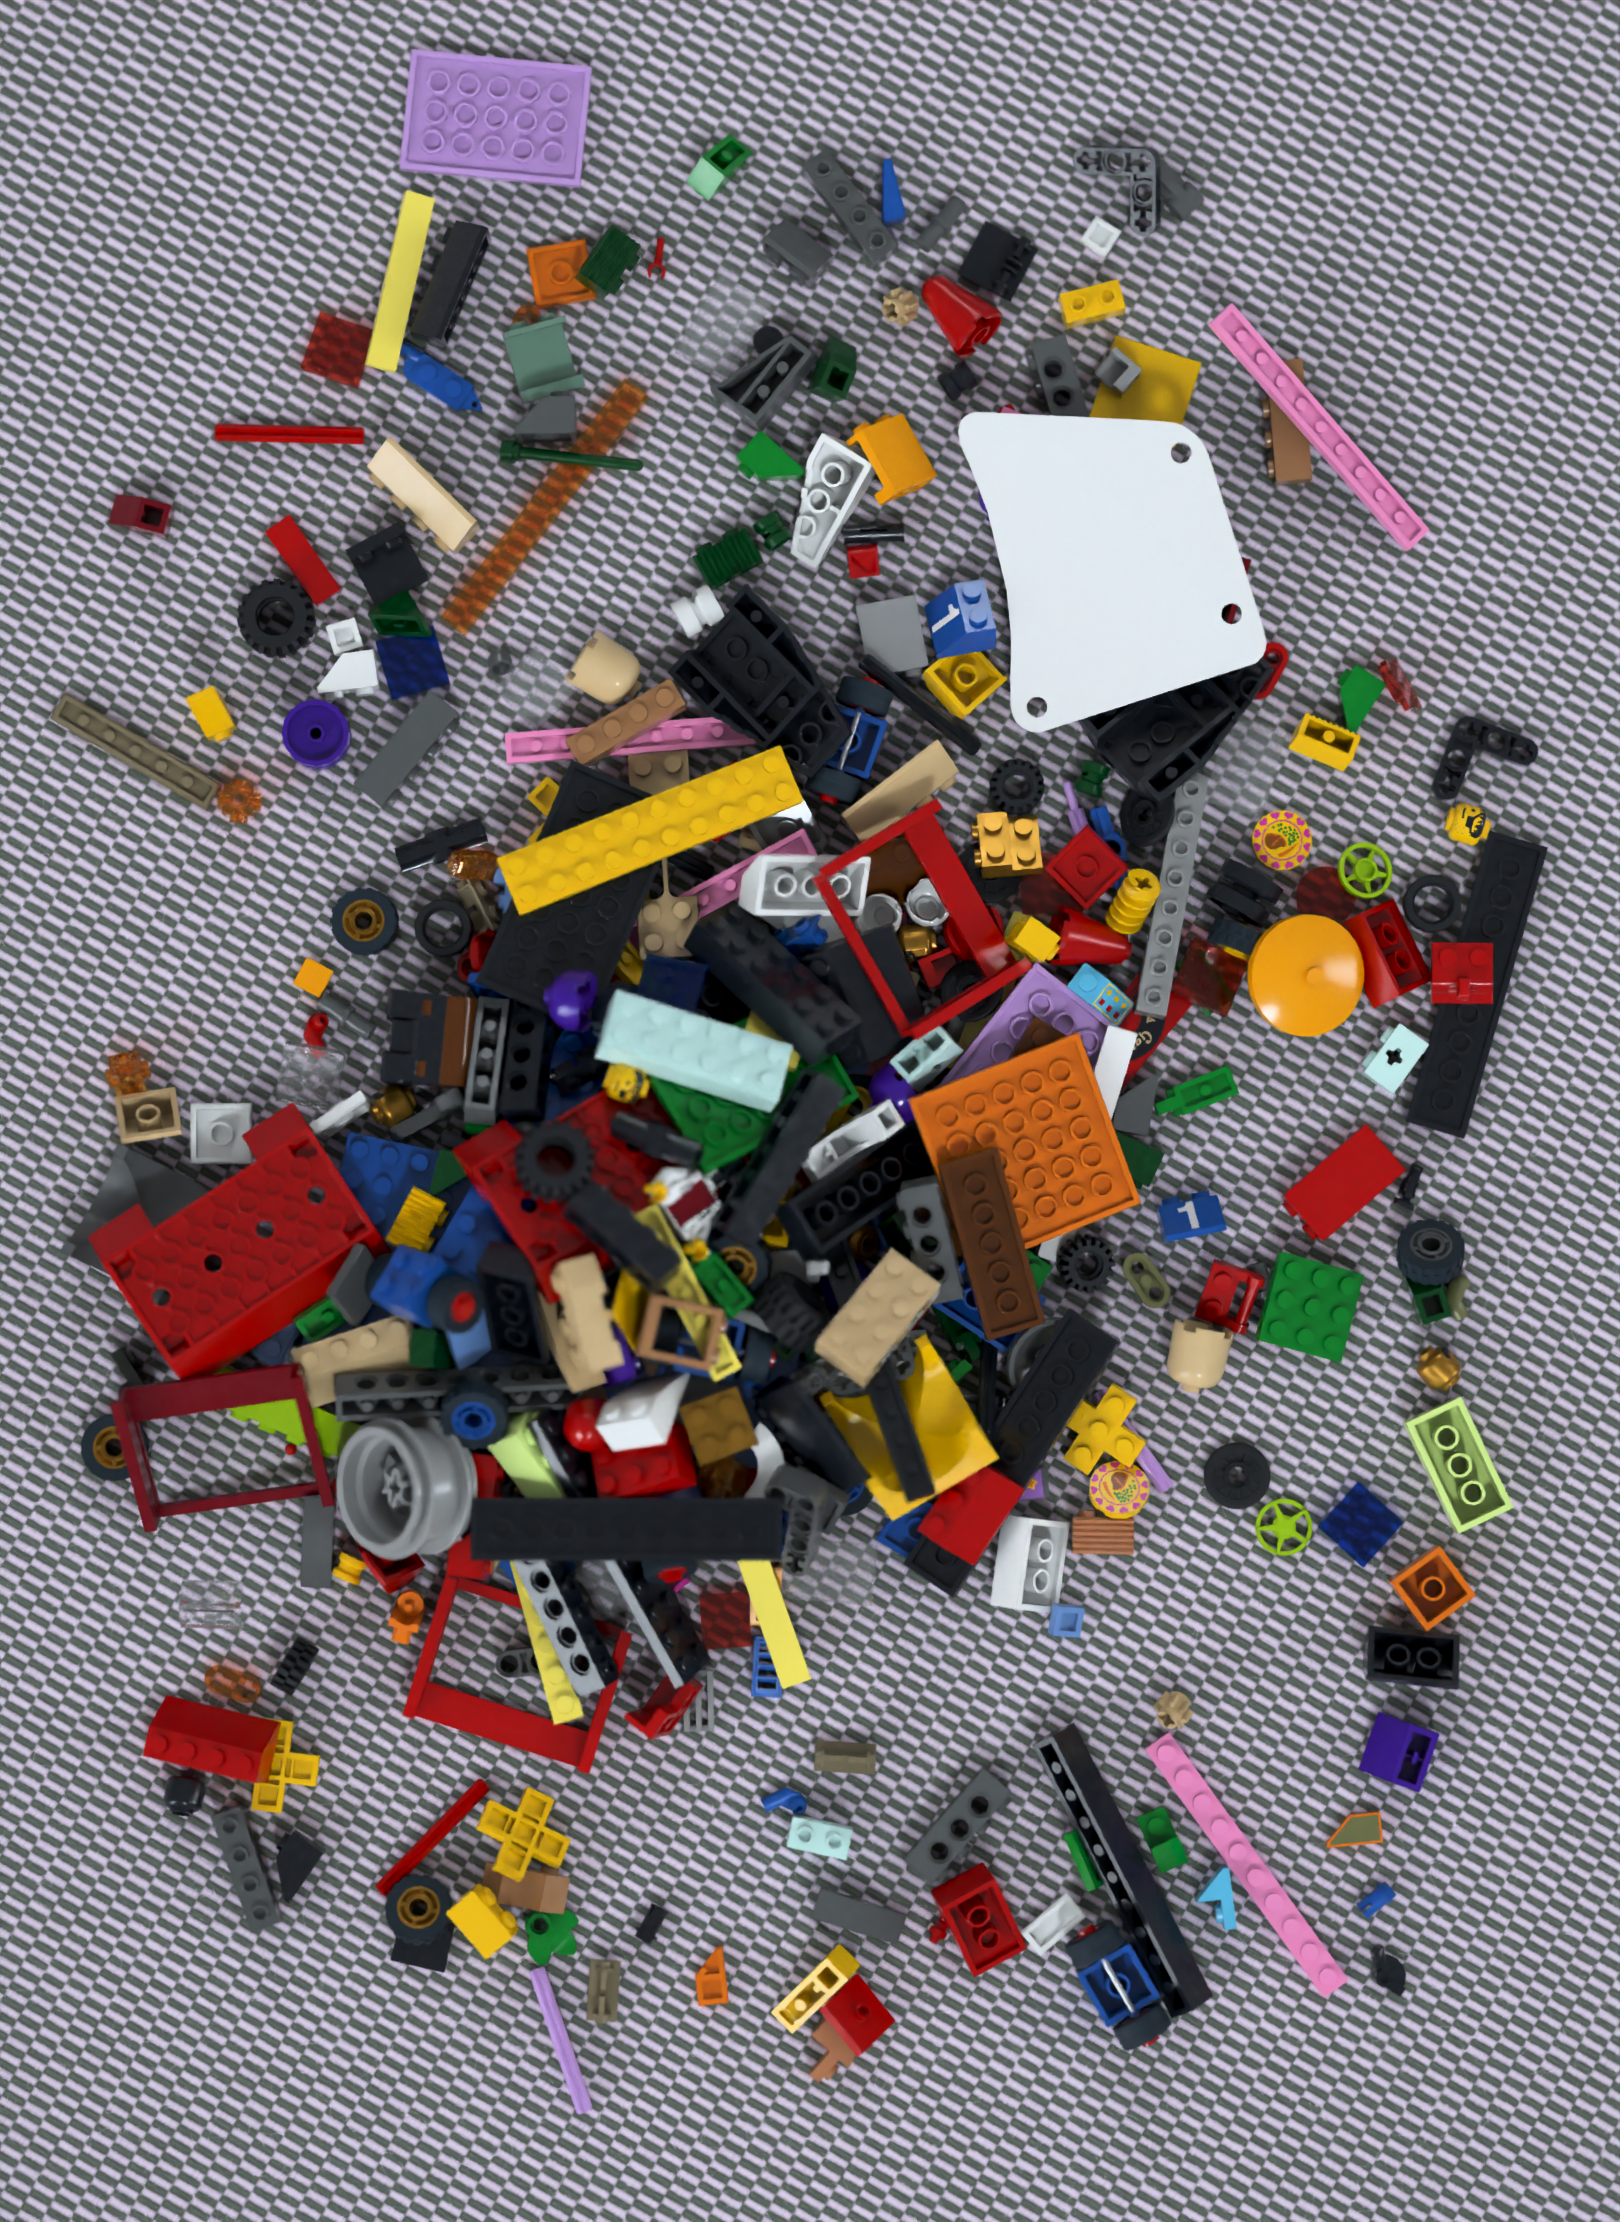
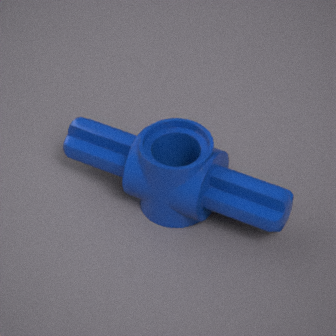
M1099 806L1090 810V816L1096 833L1106 843L1114 842L1119 847L1118 855L1125 862L1128 861L1125 843L1121 838L1120 832L1114 831L1107 807ZM1127 871L1113 884L1116 894L1123 880L1128 877Z

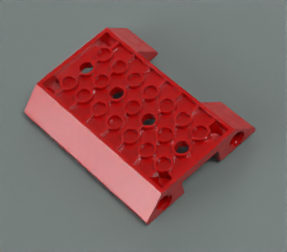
M650 1084L645 1098L639 1096L633 1104L609 1097L607 1089L555 1118V1120H559L561 1125H565L566 1121L572 1123L571 1128L576 1130L579 1127L583 1130L582 1136L584 1138L589 1137L591 1141L590 1148H594L595 1154L593 1161H595L590 1179L592 1178L598 1185L602 1184L607 1187L612 1197L621 1205L628 1206L634 1214L654 1204L649 1202L651 1197L644 1191L645 1185L652 1184L663 1168L683 1166L666 1158L652 1157L641 1151L632 1152L626 1148L624 1141L610 1136L612 1121L619 1111L626 1112L648 1122H659L675 1129ZM503 1119L452 1149V1152L483 1202L489 1201L514 1243L520 1248L534 1274L538 1290L550 1306L561 1299L560 1293L554 1290L551 1281L552 1271L559 1263L594 1253L601 1275L618 1266V1264L563 1216L568 1198H565L563 1203L556 1204V1200H551L550 1204L543 1203L544 1198L538 1196L536 1200L531 1197V1191L525 1192L521 1188L522 1182L517 1181L515 1176L517 1170L514 1169V1161L522 1136ZM545 1148L536 1156L538 1166L548 1175L562 1176L572 1169V1161L569 1155L559 1148ZM745 1155L743 1158L747 1164L749 1158L748 1155ZM721 1186L713 1190L715 1196L723 1193ZM531 1198L537 1203L538 1209L534 1213H525L520 1207V1202L523 1199ZM668 1223V1225H669V1227H670L672 1233H674V1230L672 1229V1227H671L670 1224Z
M294 1102L242 1135L257 1160L256 1162L155 1227L140 1203L87 1236L101 1263L179 1379L213 1375L294 1322L292 1318L327 1295L326 1291L356 1243L365 1245L374 1259L386 1253H393L363 1206L358 1202L332 1163L326 1150ZM314 1186H320L325 1190L326 1198L321 1204H313L308 1198V1192ZM262 1220H268L274 1226V1233L269 1238H262L257 1234L256 1227ZM210 1254H216L222 1259V1267L217 1272H210L205 1267V1259ZM159 1288H165L170 1293V1301L165 1306H159L153 1300V1294Z

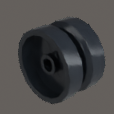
M1226 858L1218 873L1228 884L1219 881L1212 882L1205 897L1231 916L1253 926L1263 928L1270 913L1258 901L1268 905H1275L1284 890L1257 871L1235 860Z

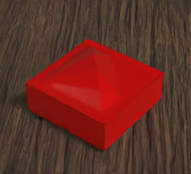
M877 544L847 547L850 579L880 576Z

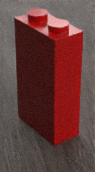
M1365 1124L1283 1193L1281 1197L1285 1201L1281 1205L1292 1218L1297 1215L1303 1221L1304 1225L1301 1228L1312 1241L1317 1238L1320 1242H1323L1404 1173L1406 1169L1369 1126Z

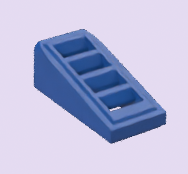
M890 158L884 159L882 173V223L885 227L904 223L906 220L905 208Z
M754 1635L751 1696L782 1698V1686L778 1675L758 1676L759 1670L776 1671L774 1664H759V1658H771L770 1652H760V1646H767L764 1636ZM758 1682L776 1683V1689L758 1688Z

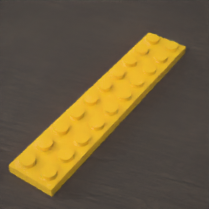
M781 745L498 857L497 862L519 916H522L800 805L804 800Z

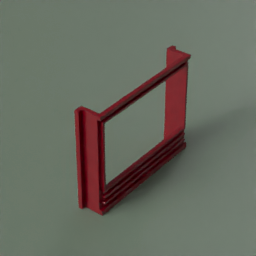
M301 1362L121 1388L118 1400L110 1404L145 1532L157 1531L161 1517L304 1496L320 1495L323 1507L335 1506L333 1487L330 1483L302 1374ZM295 1399L316 1481L160 1503L139 1421Z

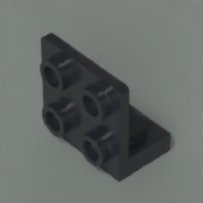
M399 522L345 550L375 607L406 589L410 591L429 580Z

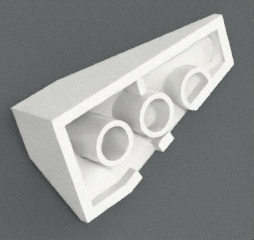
M825 433L820 435L807 459V474L800 498H802L799 517L796 519L790 554L815 569L818 568L842 530L843 525L848 521L876 475L874 468L861 448L855 445L848 447L845 441Z

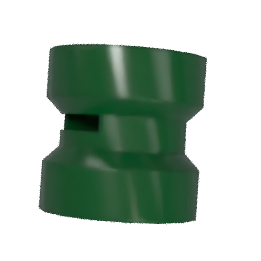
M778 510L764 516L752 526L755 532L764 538V546L768 552L782 546L794 536L789 528L783 526L782 517Z
M1083 759L1080 765L1082 774L1078 779H1075L1073 789L1092 797L1101 798L1104 791L1102 786L1103 780L1109 777L1111 769L1102 764Z

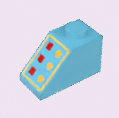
M1087 963L1083 964L1067 985L1070 990L1116 1027L1120 1025L1135 1005L1110 980Z

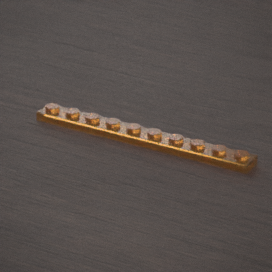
M624 379L568 452L605 456L649 400V396L627 379ZM559 463L440 618L465 637L596 467Z

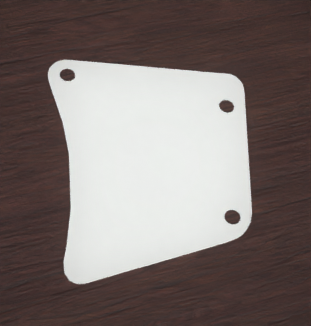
M991 412L970 413L961 420L958 429L960 445L971 467L988 512L1006 585L1011 630L1010 707L1016 723L1023 729L1041 733L1255 664L1262 658L1266 649L1264 628L1209 454L1202 440L1195 433L1178 423L1150 420ZM1177 443H1186L1191 449V457L1185 463H1177L1171 457V449ZM1233 603L1240 607L1242 616L1237 623L1228 624L1222 619L1221 612L1225 605ZM1033 697L1043 698L1047 703V711L1041 717H1033L1027 711V704Z

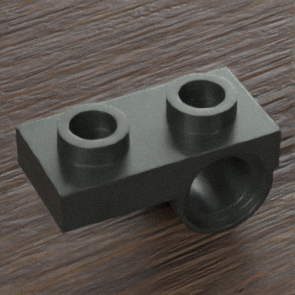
M123 1347L110 1354L127 1380L120 1387L118 1397L121 1388L153 1383L148 1375L143 1377L137 1369L141 1364L131 1349L126 1351Z

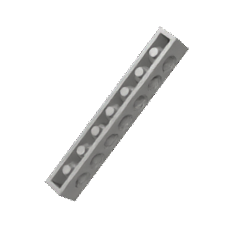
M1193 775L1173 793L1175 817L1165 837L1158 876L1161 892L1152 909L1134 1014L1164 1019L1167 1014L1209 782L1207 777Z

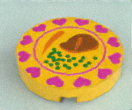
M1286 810L1273 811L1263 816L1256 824L1251 836L1252 850L1257 860L1266 867L1276 871L1291 870L1299 866L1309 855L1312 846L1311 831L1306 821L1298 814Z
M1120 1461L1108 1462L1094 1471L1089 1482V1498L1092 1505L1097 1510L1099 1509L1104 1512L1106 1516L1116 1519L1129 1518L1138 1514L1146 1505L1149 1498V1482L1145 1473L1136 1465L1132 1464L1129 1468Z

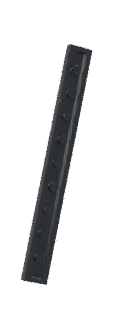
M847 1237L819 1255L821 1262L828 1261L829 1274H826L839 1312L863 1284ZM888 1357L865 1388L906 1504L934 1496L937 1491Z

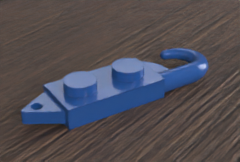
M402 342L400 353L407 357L404 362L403 371L404 376L410 382L456 412L460 410H483L474 392V385L407 342ZM477 403L478 406L473 407L472 404Z

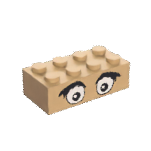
M891 1248L817 1339L815 1352L864 1388L938 1297L941 1284Z

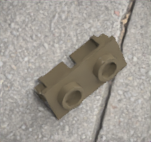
M480 873L467 876L464 880L456 883L458 887L456 892L465 909H469L474 905L477 908V911L469 914L477 934L488 930H498L502 922L503 912L494 903L490 895V886L481 877Z
M816 1740L814 1771L875 1775L877 1744Z
M590 1959L586 2020L595 2021V2023L600 2024L617 2022L621 1961Z

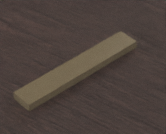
M66 692L50 717L51 720L205 811H208L222 787L220 783Z

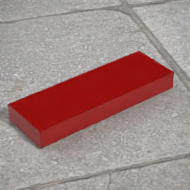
M290 514L265 531L316 607L341 591V588Z

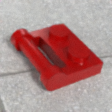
M1214 1259L1194 1317L1224 1326L1238 1334H1246L1249 1327L1248 1318L1258 1290L1263 1288L1266 1278L1256 1272ZM1243 1281L1248 1285L1237 1316L1228 1315L1238 1283Z

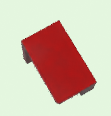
M666 1674L645 1706L641 1709L627 1712L623 1718L651 1740L669 1735L704 1685L695 1678H692L686 1685L675 1689Z

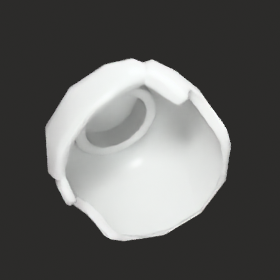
M929 878L921 879L909 891L906 899V910L912 921L924 927L937 926L949 916Z
M884 893L873 894L865 899L863 916H857L854 922L860 932L889 923L893 924L896 932L901 925L902 909L893 897Z

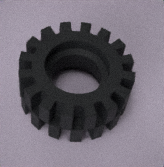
M1018 758L1016 760H1007L997 767L991 777L989 791L994 804L996 803L1001 811H1007V814L1022 815L1023 813H1028L1039 804L1045 788L1044 778L1040 774L1038 767L1032 765V762L1028 760L1023 761ZM1019 775L1027 780L1029 790L1024 797L1012 798L1007 794L1005 783L1011 776Z
M1080 1234L1075 1235L1074 1241L1070 1238L1065 1241L1068 1244L1066 1248L1060 1247L1059 1250L1062 1252V1255H1057L1056 1260L1059 1262V1265H1056L1057 1271L1061 1273L1060 1277L1077 1291L1082 1292L1084 1290L1087 1293H1091L1092 1288L1098 1291L1102 1289L1100 1286L1102 1282L1105 1285L1109 1283V1280L1106 1279L1108 1275L1113 1277L1114 1271L1111 1269V1266H1115V1261L1112 1259L1114 1257L1113 1252L1095 1236L1092 1237L1090 1234H1084V1237ZM1083 1253H1092L1096 1258L1094 1269L1087 1274L1078 1273L1075 1267L1077 1258Z
M298 1636L278 1667L270 1684L292 1696L320 1649Z

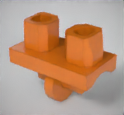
M406 1590L397 1599L388 1622V1626L394 1627L391 1637L392 1641L408 1645L413 1632L418 1633L427 1606L424 1605L423 1596L419 1592Z

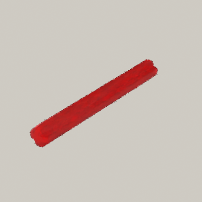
M216 424L214 432L217 441L363 444L365 441V431L362 427Z
M478 1779L378 1881L375 1886L382 1895L387 1896L392 1891V1887L396 1883L398 1884L402 1878L406 1877L490 1791L489 1785L484 1780Z

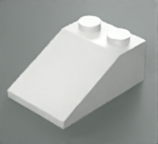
M679 1372L636 1379L607 1401L603 1406L596 1428L611 1449L617 1451L664 1444L691 1375Z

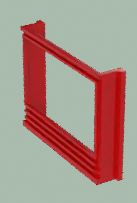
M937 798L818 869L820 874L811 878L901 1037L913 1035L915 1040L923 1037L1033 968L1027 957L1016 961L934 816L936 812L943 809ZM901 833L904 834L985 977L911 1024L908 1022L827 879Z
M446 1575L402 1716L414 1719L416 1716L576 1766L578 1767L577 1771L589 1774L619 1678L601 1689L589 1731L564 1723L554 1725L551 1719L430 1682V1675L457 1589L522 1609L519 1594L468 1578ZM593 1618L601 1634L617 1639L612 1659L616 1663L619 1674H621L633 1633L628 1632L627 1628Z

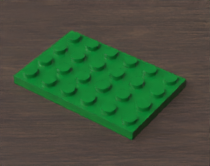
M748 1017L730 1026L744 1030ZM836 1054L814 1068L800 1057L796 1070L794 1072L786 1071L779 1102L770 1113L646 1074V1078L651 1080L650 1085L678 1134L704 1144V1155L701 1162L697 1165L702 1176L755 1151L804 1067L823 1073L846 1090L837 1110L857 1101L860 1097Z

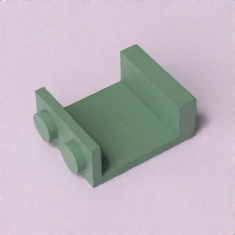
M555 312L537 317L539 323L527 325V321L524 320L510 324V331L502 334L522 404L540 400L544 396H551L553 391H571L586 386L583 375H577L562 326V323L567 321L565 315L556 317Z

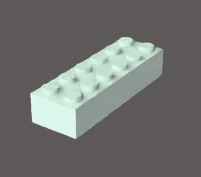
M617 990L608 1005L595 1058L614 1064L622 1063L639 1068L648 1075L770 1113L779 1102L793 1045Z

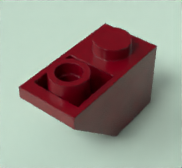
M116 494L108 523L168 539L175 509L170 504L155 500Z

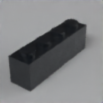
M591 1178L566 1202L563 1216L653 1296L679 1273L683 1262L679 1252L673 1246L662 1242L652 1227L643 1225L635 1218L633 1211L628 1206L617 1202L612 1197L609 1189L604 1185H598Z

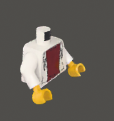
M685 1166L666 1167L659 1172L652 1184L644 1186V1191L650 1195V1203L658 1204L676 1235L686 1241L690 1240L691 1244L683 1247L684 1253L690 1254L694 1252L693 1262L705 1259L708 1254L705 1243L711 1229V1223L717 1214L716 1211L721 1206L713 1190L724 1183L725 1179L717 1168L702 1176L697 1170Z

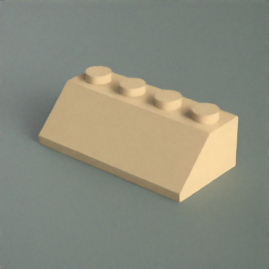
M391 436L385 440L367 465L368 470L371 472L368 478L380 490L385 486L393 494L390 500L401 511L407 508L414 515L411 520L423 532L429 529L436 536L432 541L444 553L450 550L456 555L480 530L477 520Z
M937 739L841 814V821L860 844L907 816L915 807L920 808L932 801L931 795L938 789H941L943 792L948 790L957 782L955 776L958 775L959 770Z
M395 1315L291 1350L294 1362H301L302 1374L312 1408L335 1401V1375L429 1370V1367L408 1366L411 1329H416L414 1322Z

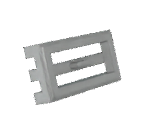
M699 1670L694 1675L697 1681L701 1683V1676H707L708 1725H702L700 1690L695 1698L696 1725H690L689 1706L683 1715L684 1732L714 1731L713 1670Z

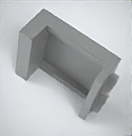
M910 595L855 606L864 655H872L896 675L905 674L906 678L922 676L923 670L928 669L929 664L916 596Z

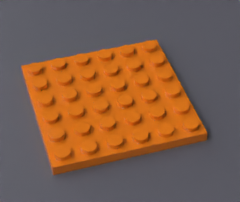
M1078 1032L907 1099L935 1175H938L947 1207L948 1203L937 1164L994 1146L998 1148L1025 1250L1141 1203Z

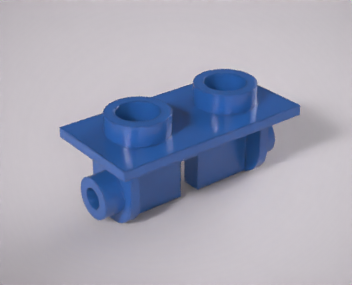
M821 914L809 919L807 917L802 918L795 925L786 929L784 927L779 928L772 934L794 956L804 953L805 948L809 951L824 945L828 939L827 931L818 926L822 917Z

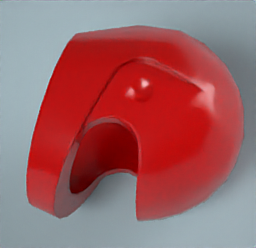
M597 1398L576 1400L568 1405L563 1430L566 1439L575 1448L585 1452H593L607 1444L596 1428L603 1406L607 1401Z

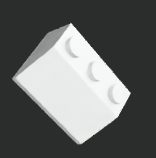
M1018 1515L1008 1516L1000 1528L990 1605L1016 1610L1051 1613L1053 1603L1059 1604L1069 1522Z

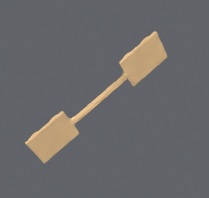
M688 749L628 755L629 785L649 794L656 795L690 781ZM667 858L662 859L663 895L658 899L645 900L638 915L641 961L693 956L683 945L696 921L699 920L697 895L674 897L669 893Z

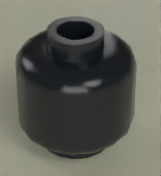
M179 1770V1775H172L167 1779L163 1803L170 1808L169 1813L192 1817L194 1812L202 1809L206 1784L197 1778V1772Z

